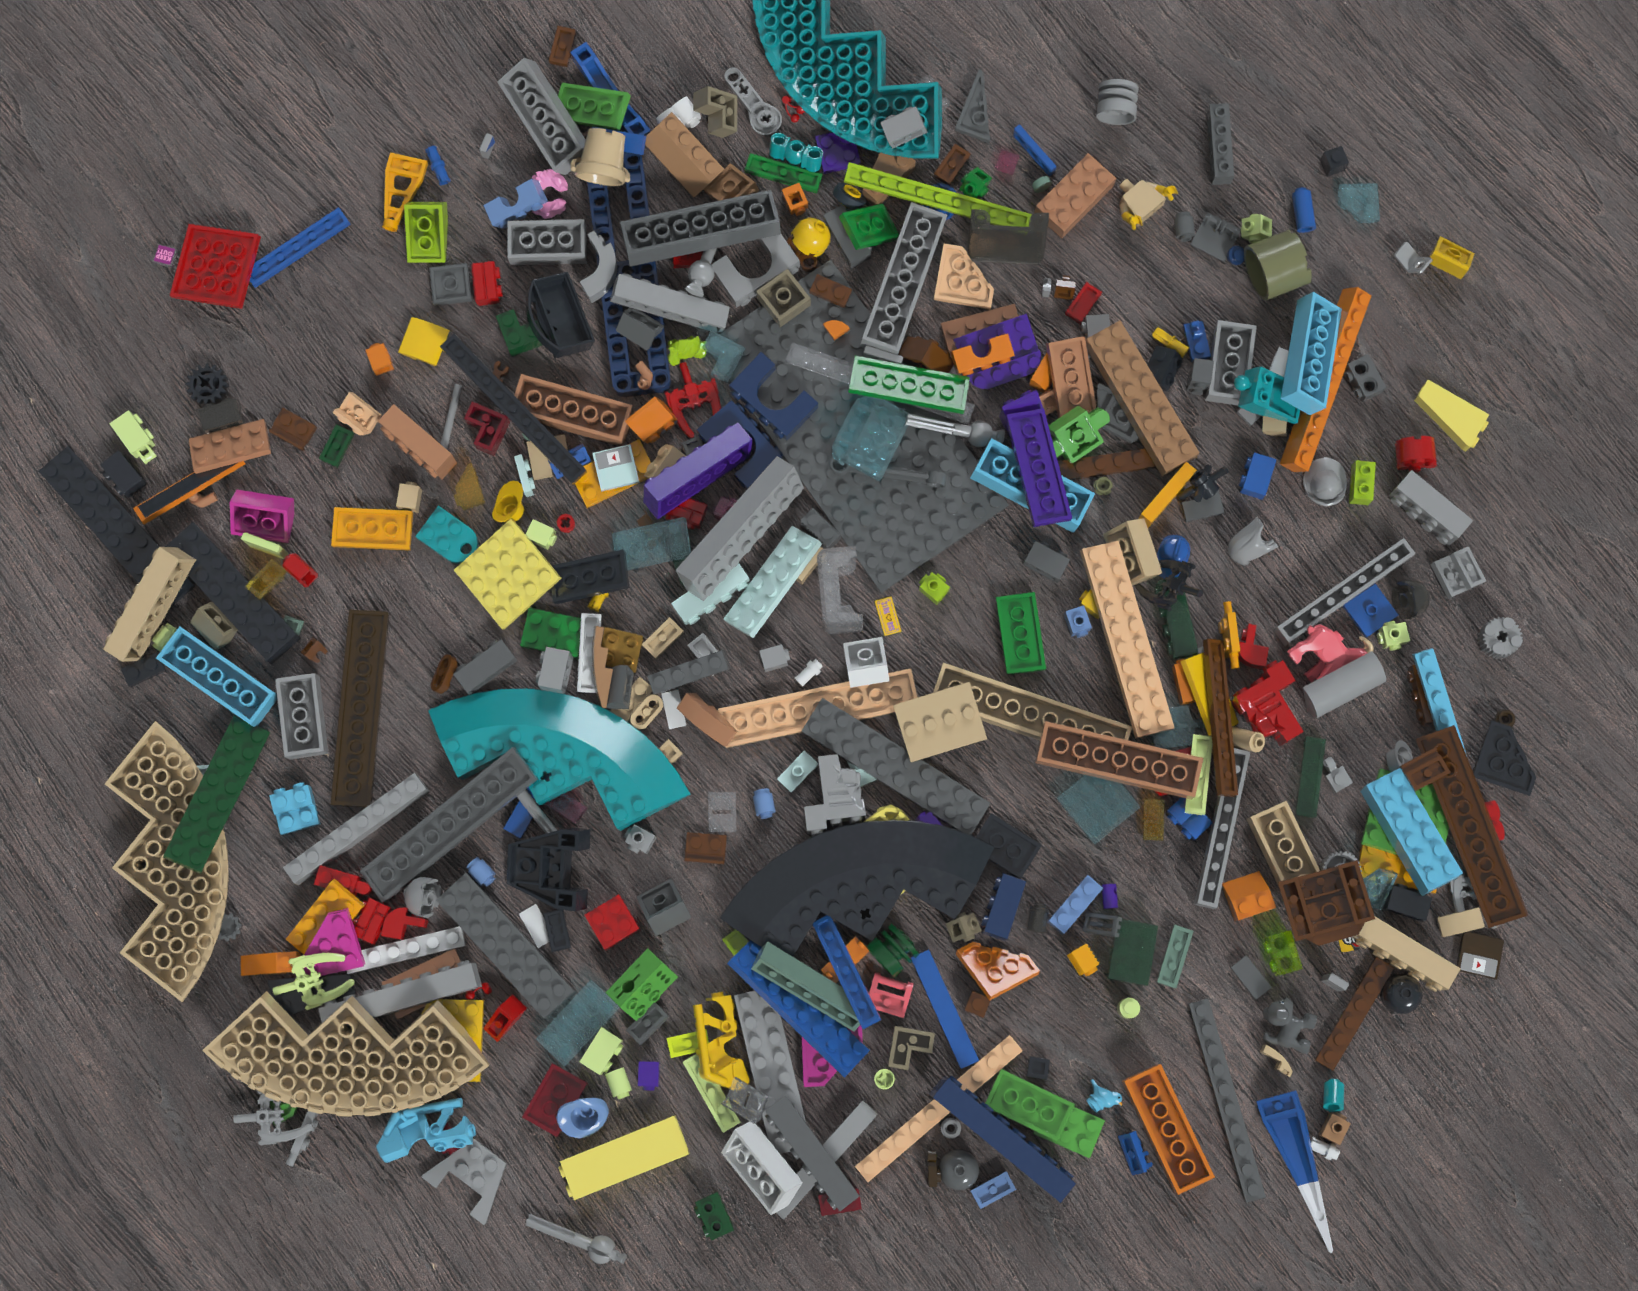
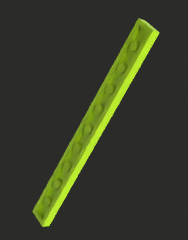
M850 162L847 165L843 181L844 183L1024 234L1028 233L1032 214Z

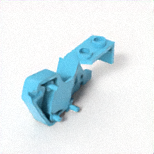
M462 1098L424 1104L392 1113L376 1146L379 1156L385 1163L408 1155L412 1145L420 1139H425L430 1147H434V1150L438 1152L454 1147L464 1148L466 1145L473 1144V1136L476 1135V1129L466 1116H463L462 1121L457 1126L443 1131L454 1109L463 1107ZM441 1111L438 1121L429 1126L426 1114Z

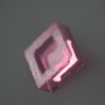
M1001 150L995 169L1013 175L1020 155Z

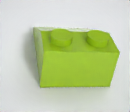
M447 202L406 203L404 205L407 263H445L448 229Z

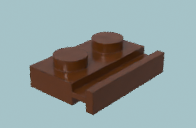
M282 408L272 428L269 429V433L304 451V447L310 441L317 427L287 409Z
M1436 747L1400 766L1414 792L1451 773Z
M687 832L684 861L724 865L727 835Z

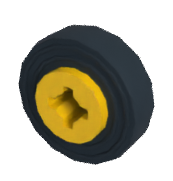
M838 183L833 190L834 197L842 205L850 209H861L866 203L864 195L853 186Z

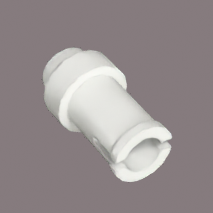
M817 659L813 662L810 660L806 664L807 667L795 677L802 686L815 674L818 675L821 672L820 669L823 666Z
M1312 1137L1310 1142L1313 1151L1324 1155L1328 1160H1337L1340 1154V1150L1336 1148L1337 1145L1332 1143L1329 1145Z

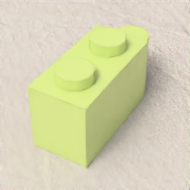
M128 410L109 424L129 452L135 458L140 457L147 464L157 457L152 450V447L155 446L152 441L154 436L148 428L144 430L141 425L144 422L137 413L133 415Z

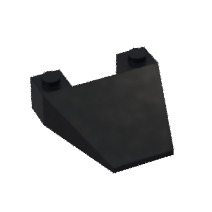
M561 829L508 844L506 884L558 910L580 911L587 909L588 889L570 887L572 851L590 849L591 829Z

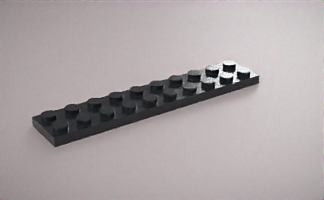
M67 446L38 472L134 579L140 583L144 569L150 565L153 553L160 546L77 454ZM187 577L170 608L195 587Z

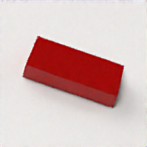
M1086 282L1065 312V315L1081 324L1101 296L1102 291Z

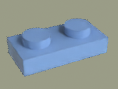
M1007 1171L970 1191L979 1208L982 1209L1015 1191L1016 1188Z

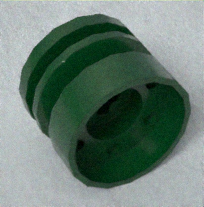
M890 924L888 929L892 935L889 936L883 930L881 933L886 941L882 943L879 939L875 938L866 948L883 968L895 978L904 969L900 960L903 959L911 963L912 961L907 953L909 952L915 958L919 956V953L909 937L902 930Z

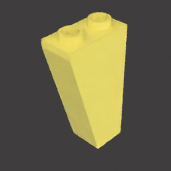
M1430 380L1424 383L1414 400L1465 452L1470 447H1475L1479 441L1478 433L1480 431L1483 432L1489 423L1486 421L1489 414Z

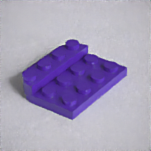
M1027 313L953 339L956 349L971 345L973 353L977 357L982 358L989 351L987 339L1007 333L1009 335L1015 356L1010 357L1011 361L1000 364L999 361L994 362L992 367L981 370L980 367L973 369L974 373L966 375V377H970L969 382L973 386L980 389L993 388L1027 376L1038 368L1041 361V352L1038 349Z

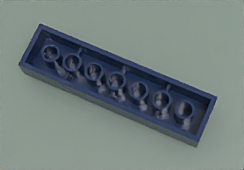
M944 1075L929 1095L1061 1203L1076 1184L1072 1181L1074 1176L1062 1166L1058 1169L1056 1167L1058 1163L1046 1153L1042 1156L1040 1154L1042 1150L1029 1140L1026 1143L1024 1141L1026 1137L1016 1128L1009 1129L1010 1123L999 1114L996 1117L992 1115L994 1110L983 1101L979 1104L976 1101L978 1097L967 1088L963 1091L960 1088L962 1084L953 1076L947 1078Z

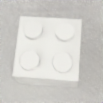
M882 637L843 643L850 688L889 681Z

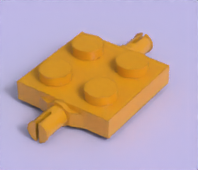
M1231 601L1223 602L1225 614L1221 622L1218 623L1219 633L1223 636L1225 658H1230L1231 669L1240 668L1238 662L1240 645L1236 614L1232 612Z

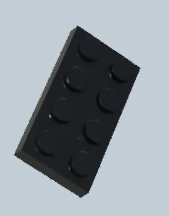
M623 549L551 565L562 578L551 588L554 604L630 588L626 552Z

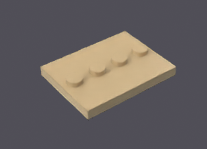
M970 682L893 705L911 762L987 739Z

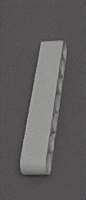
M863 1100L823 1144V1147L835 1162L878 1115ZM803 1168L797 1173L803 1182L790 1204L776 1212L783 1220L813 1188L814 1183L817 1181L813 1175L808 1176Z

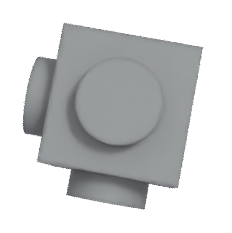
M635 824L633 828L629 827L624 835V838H626L625 843L628 844L627 848L637 854L639 851L648 854L657 838L652 833Z

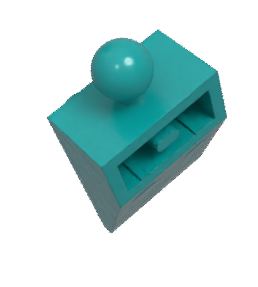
M1260 366L1246 370L1245 376L1239 375L1235 378L1234 386L1237 390L1241 391L1238 407L1254 414L1294 424L1298 423L1300 414L1298 408L1281 399L1284 382L1283 376Z

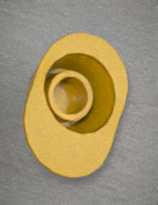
M510 481L500 489L492 512L495 521L506 523L513 519L516 522L522 517L524 513V507L521 502L523 487L518 481Z

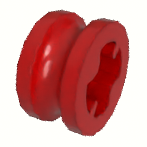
M562 514L557 519V526L560 531L569 533L575 528V521L569 514ZM565 519L567 521L569 519L570 526L563 528L562 520Z

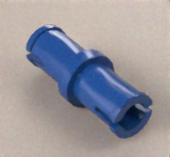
M428 147V149H425V152L431 163L430 168L435 172L439 185L448 184L451 180L448 177L445 162L441 160L437 147Z

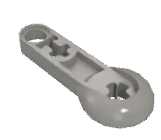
M729 68L725 72V82L748 111L753 130L761 135L774 134L782 123V116L779 110L761 99L740 70ZM735 73L739 77L736 81H730L728 76ZM740 84L744 90H747V94L741 93ZM763 117L769 118L770 122H763Z

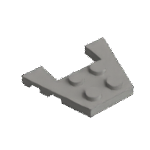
M473 1139V1144L460 1148L423 1174L422 1178L437 1188L450 1171L482 1196L470 1215L485 1225L507 1163L478 1140Z

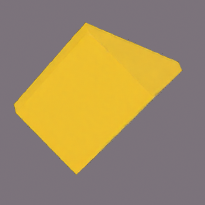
M1440 236L1429 256L1432 259L1430 264L1462 279L1469 270L1475 253Z

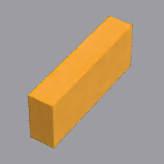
M1185 462L1141 513L1138 519L1144 518L1149 528L1190 481L1197 470L1188 462Z

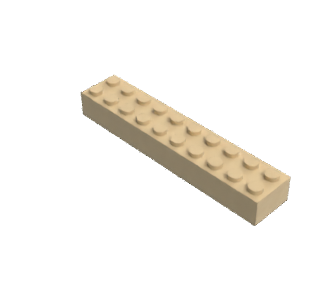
M946 663L942 665L933 691L934 693L970 682L982 721L1037 740L1041 738L1045 721L1124 740L1129 739L1132 726Z

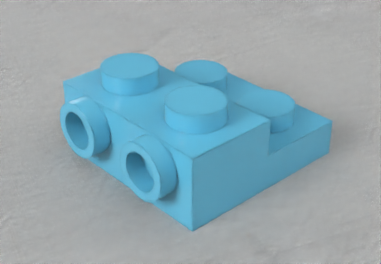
M298 783L293 785L291 790L286 791L285 788L274 790L273 795H269L281 835L320 825L311 786L305 785V783Z

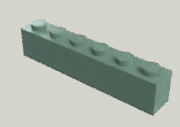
M769 942L761 948L753 963L752 970L850 1030L855 1031L860 1026L843 987Z

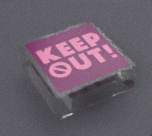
M158 244L153 263L173 268L178 253L177 248Z

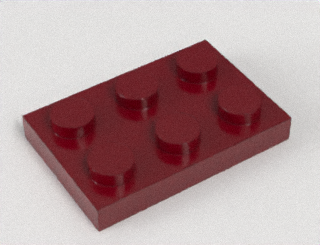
M552 1063L522 1118L558 1137L561 1132L556 1119L559 1108L568 1102L578 1100L588 1083Z

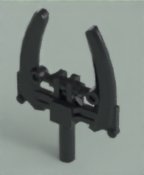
M1158 560L1160 567L1171 569L1172 574L1169 577H1165L1164 580L1166 582H1162V591L1158 592L1157 595L1139 583L1135 585L1137 591L1147 601L1168 611H1171V605L1176 603L1177 595L1183 596L1184 593L1196 597L1203 595L1201 589L1186 584V579L1192 576L1191 570L1195 569L1196 566L1185 561Z

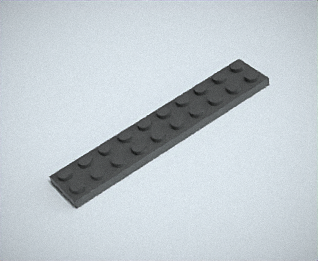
M824 698L821 699L801 731L963 833L972 835L991 804L923 760L911 762L907 750Z
M512 747L360 870L361 874L381 902L386 903L532 785L538 778L516 748Z

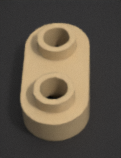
M654 694L647 695L630 714V724L636 729L646 728L662 710V699ZM654 700L655 706L650 708L649 702ZM638 715L642 716L641 722H636Z

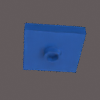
M1376 583L1342 606L1365 638L1383 627L1384 623L1390 622L1399 616Z

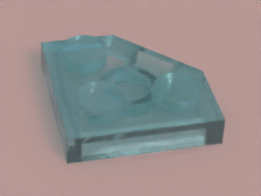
M1377 183L1339 184V206L1349 211L1359 223L1380 221Z
M1379 868L1363 879L1372 908H1383L1398 876L1393 870Z

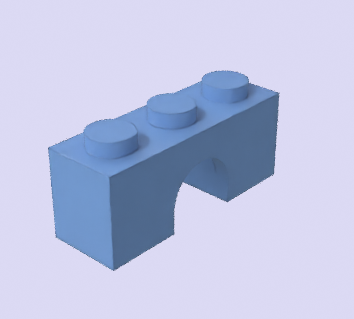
M530 179L515 187L518 192V201L512 207L508 200L503 197H497L483 205L492 226L501 229L507 228L508 221L523 219L530 211L541 209L548 200L540 182Z
M1087 875L1047 922L1061 935L1065 934L1103 887Z

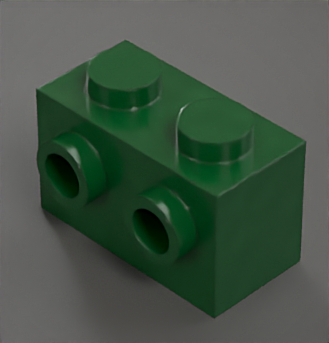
M719 1191L695 1202L696 1206L693 1208L698 1219L702 1218L704 1222L702 1229L706 1238L710 1237L712 1241L735 1230Z

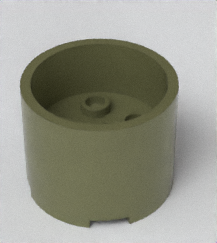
M1290 229L1245 246L1244 259L1247 272L1253 287L1263 300H1269L1311 283L1312 273L1310 268L1307 269L1306 250L1295 232L1291 233Z

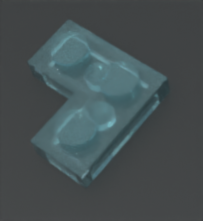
M712 330L702 349L719 357L711 375L728 383L746 349Z

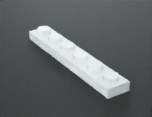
M459 926L361 950L365 960L364 967L347 970V974L464 947L466 943L463 929Z

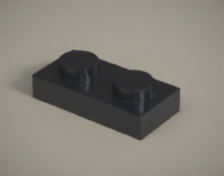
M156 652L121 668L127 685L130 688L166 671L164 664L156 659L159 653Z

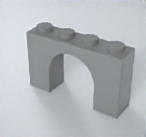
M782 234L759 239V242L772 260L769 271L759 278L742 276L727 255L711 264L714 268L715 278L736 308L740 305H747L751 298L757 295L756 291L786 269L792 275L799 270L800 260Z

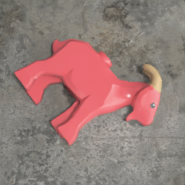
M1320 624L1313 627L1310 625L1307 629L1308 637L1304 641L1298 642L1287 652L1294 663L1298 664L1305 652L1314 651L1320 660L1304 674L1310 682H1313L1315 679L1318 680L1361 656L1372 652L1374 647L1371 641L1360 636L1359 639L1363 642V648H1347L1341 642L1344 638L1338 631L1333 632L1330 628Z

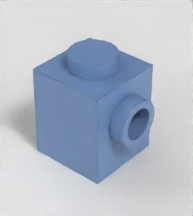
M1084 605L1065 611L1064 617L1071 637L1076 635L1077 638L1088 635V631L1091 630L1092 626Z

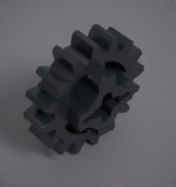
M206 363L205 368L198 365V371L192 369L193 376L187 375L190 382L185 383L189 387L187 393L191 395L190 398L193 401L197 400L199 405L204 402L206 406H209L210 402L216 405L217 399L223 401L221 395L228 394L225 388L229 387V384L225 382L228 380V377L223 375L224 371L222 369L218 370L216 365H213L211 368L208 363ZM203 381L208 382L212 389L206 387Z

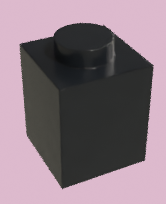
M1342 146L1325 151L1320 159L1327 177L1345 171L1349 164Z

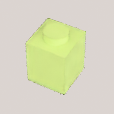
M534 519L526 532V536L533 544L547 550L550 546L554 545L557 539L554 528Z

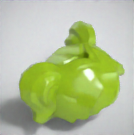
M699 336L668 341L667 346L670 350L667 356L668 362L672 366H676L680 363V359L704 358L707 354L705 348L707 341L700 342Z

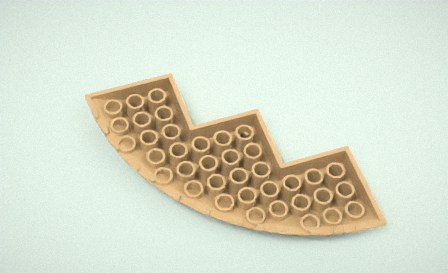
M155 721L105 783L106 786L150 819L112 868L158 904L120 954L183 1002L199 980L211 957L221 929L229 881L228 851L223 828L201 874L163 858L203 775L181 744ZM142 862H146L145 868H143Z
M267 991L202 1050L221 1069L224 1068L231 1073L232 1077L241 1080L249 1088L260 1091L270 1099L278 1102L282 1101L294 1108L300 1107L308 1109L310 1112L319 1114L330 1113L336 1114V1116H375L422 1106L429 1101L441 1098L443 1095L456 1090L490 1065L466 1029L438 1000L395 1039L379 1025L353 996L308 1035Z

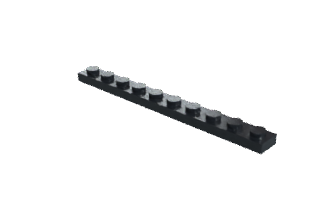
M455 334L450 336L440 346L449 358L572 485L587 473V470Z

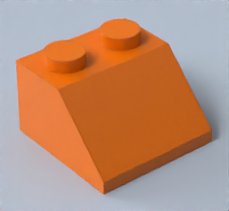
M653 397L625 422L643 442L648 444L657 441L660 438L659 434L663 430H670L678 419L664 401Z
M1260 871L1222 883V888L1235 922L1276 908L1271 891Z

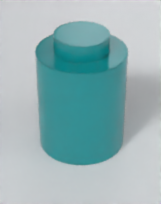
M1329 1079L1324 1083L1323 1108L1327 1111L1339 1112L1344 1109V1084L1338 1079Z

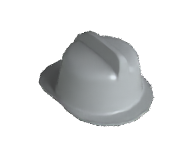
M1402 740L1397 741L1395 748L1386 753L1389 771L1393 772L1404 763L1413 759L1412 752L1406 742Z

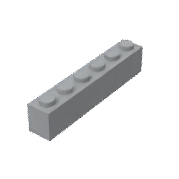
M619 274L617 276L610 302L718 334L722 333L726 327L730 308L722 302H712L706 300L705 297L688 295L685 291H675L666 285L658 286L651 284L648 280H638L629 274Z

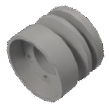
M1109 79L1101 82L1098 90L1100 102L1097 104L1096 118L1103 123L1111 125H1126L1134 122L1137 115V105L1135 103L1138 100V85L1125 79Z

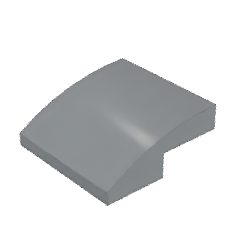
M1469 546L1430 564L1448 599L1486 582Z

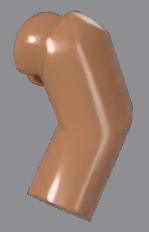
M640 361L635 366L641 374L637 384L640 389L646 390L651 386L653 374L646 364Z
M214 492L206 496L196 493L188 498L191 504L200 508L218 501Z

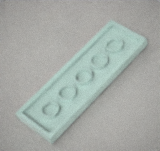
M791 526L723 620L754 638L822 543Z

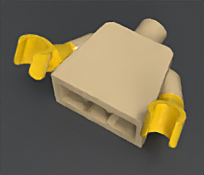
M1126 179L1119 186L1125 193L1120 201L1121 217L1131 225L1132 230H1136V227L1139 225L1143 226V222L1164 205L1165 197L1172 201L1174 199L1172 194H1178L1175 186L1165 187L1145 182L1144 180L1139 181L1134 186Z

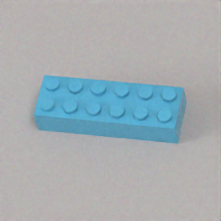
M1315 292L1297 300L1281 394L1282 400L1308 415L1325 409L1327 405L1342 312L1340 307Z
M991 438L970 478L1028 509L1014 450ZM1062 476L1072 520L1055 524L1074 533L1080 525L1095 493Z
M180 626L156 657L160 662L253 727L260 724L278 699L275 692Z
M1401 768L1367 784L1360 791L1422 896L1463 874Z

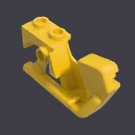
M723 992L711 993L712 997L705 999L706 1001H716L721 1005L724 1012V1021L714 1018L708 1013H703L702 1004L693 1005L698 1048L695 1052L699 1057L700 1064L698 1072L704 1080L731 1090H740L750 1081L742 1059L730 1057L724 1050V1044L736 1037L737 1023L733 1014L734 1001L731 999V995L724 996ZM705 1025L720 1029L725 1034L707 1044Z

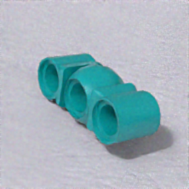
M775 133L771 136L769 154L773 158L781 160L786 158L789 163L794 165L801 164V168H805L810 172H816L821 167L823 151L819 147L809 144L806 147L803 142L799 140L791 141V137H786L782 133Z

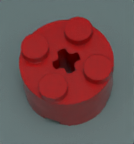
M1414 436L1396 441L1397 470L1409 469V472L1412 470L1416 473L1420 472L1421 468L1437 467L1433 437L1421 436V439H1414Z

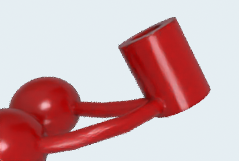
M788 95L784 96L782 102L785 103V110L790 116L791 121H799L800 117L798 114H803L805 111L799 105L792 106L789 104L792 98ZM787 104L792 108H796L798 114L790 115L787 110Z
M481 983L482 987L479 988H482L485 994H490L492 992L488 983ZM476 988L474 991H466V999L473 1000L475 992L479 988Z

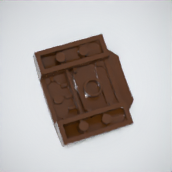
M1357 860L1278 882L1295 941L1307 939L1320 946L1359 935L1365 922L1375 920Z

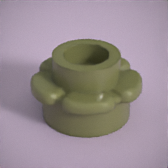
M1099 477L1098 480H1095L1093 487L1098 495H1108L1113 484L1108 478Z

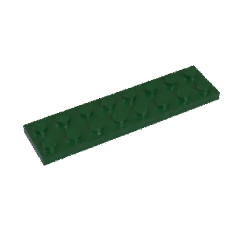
M233 716L163 858L201 874L270 735L269 731L258 726L253 727L246 721Z

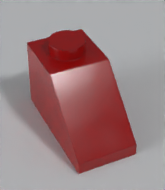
M512 994L497 1008L483 1029L498 1042L520 1019L527 1007Z

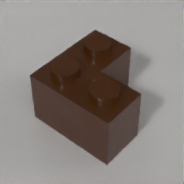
M907 336L898 355L903 357V361L908 366L949 373L954 365L950 353L941 349L938 346L939 343L930 338L925 340L919 336H916V338Z

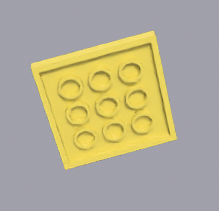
M513 519L507 521L454 569L456 574L501 629H506L562 579Z

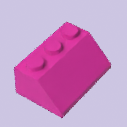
M236 490L230 500L231 535L242 536L243 533H248L265 540L289 542L294 519V498Z

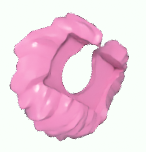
M547 169L543 172L539 171L536 172V175L532 176V179L540 182L543 190L546 187H554L560 192L568 190V184L564 176L554 172L553 169ZM556 199L543 204V207L537 211L532 210V213L542 216L543 219L552 218L565 211L567 202L564 199Z

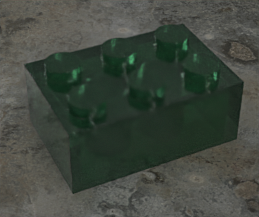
M1122 919L1118 924L1121 925L1120 929L1117 930L1119 937H1113L1106 979L1148 986L1158 926Z

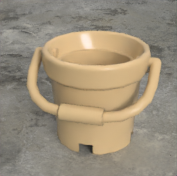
M601 128L589 129L582 157L571 161L570 170L575 172L577 178L590 183L621 186L625 182H630V174L623 167L625 135L616 131L609 133L606 132V129Z

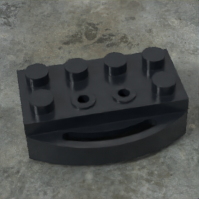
M564 272L532 280L526 296V314L532 332L539 342L553 354L554 359L590 350L595 339L569 273ZM531 302H533L538 323L542 331L544 332L545 336L540 331L533 318Z

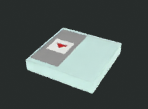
M630 444L592 453L601 491L640 483Z

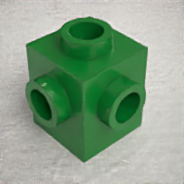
M976 167L962 178L961 183L963 184L959 190L966 196L977 199L979 197L983 198L989 190L987 186L992 177L979 167Z

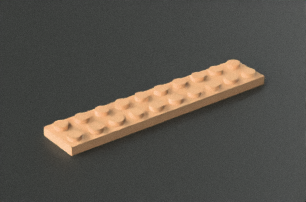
M1119 541L1081 549L1080 553L1135 739L1174 729Z
M906 669L888 673V682L850 688V682L848 681L719 708L718 712L737 730V733L726 748L801 733L822 698L857 720L895 713L893 705L917 698L912 670Z

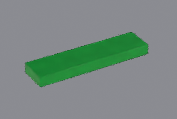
M752 153L749 154L744 170L745 173L789 186L800 183L803 190L813 193L818 192L823 177L821 173L810 172L801 167Z

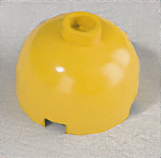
M816 218L801 220L791 232V235L793 234L794 236L792 240L794 245L806 255L811 253L815 254L814 257H818L824 253L830 243L828 227L824 222Z

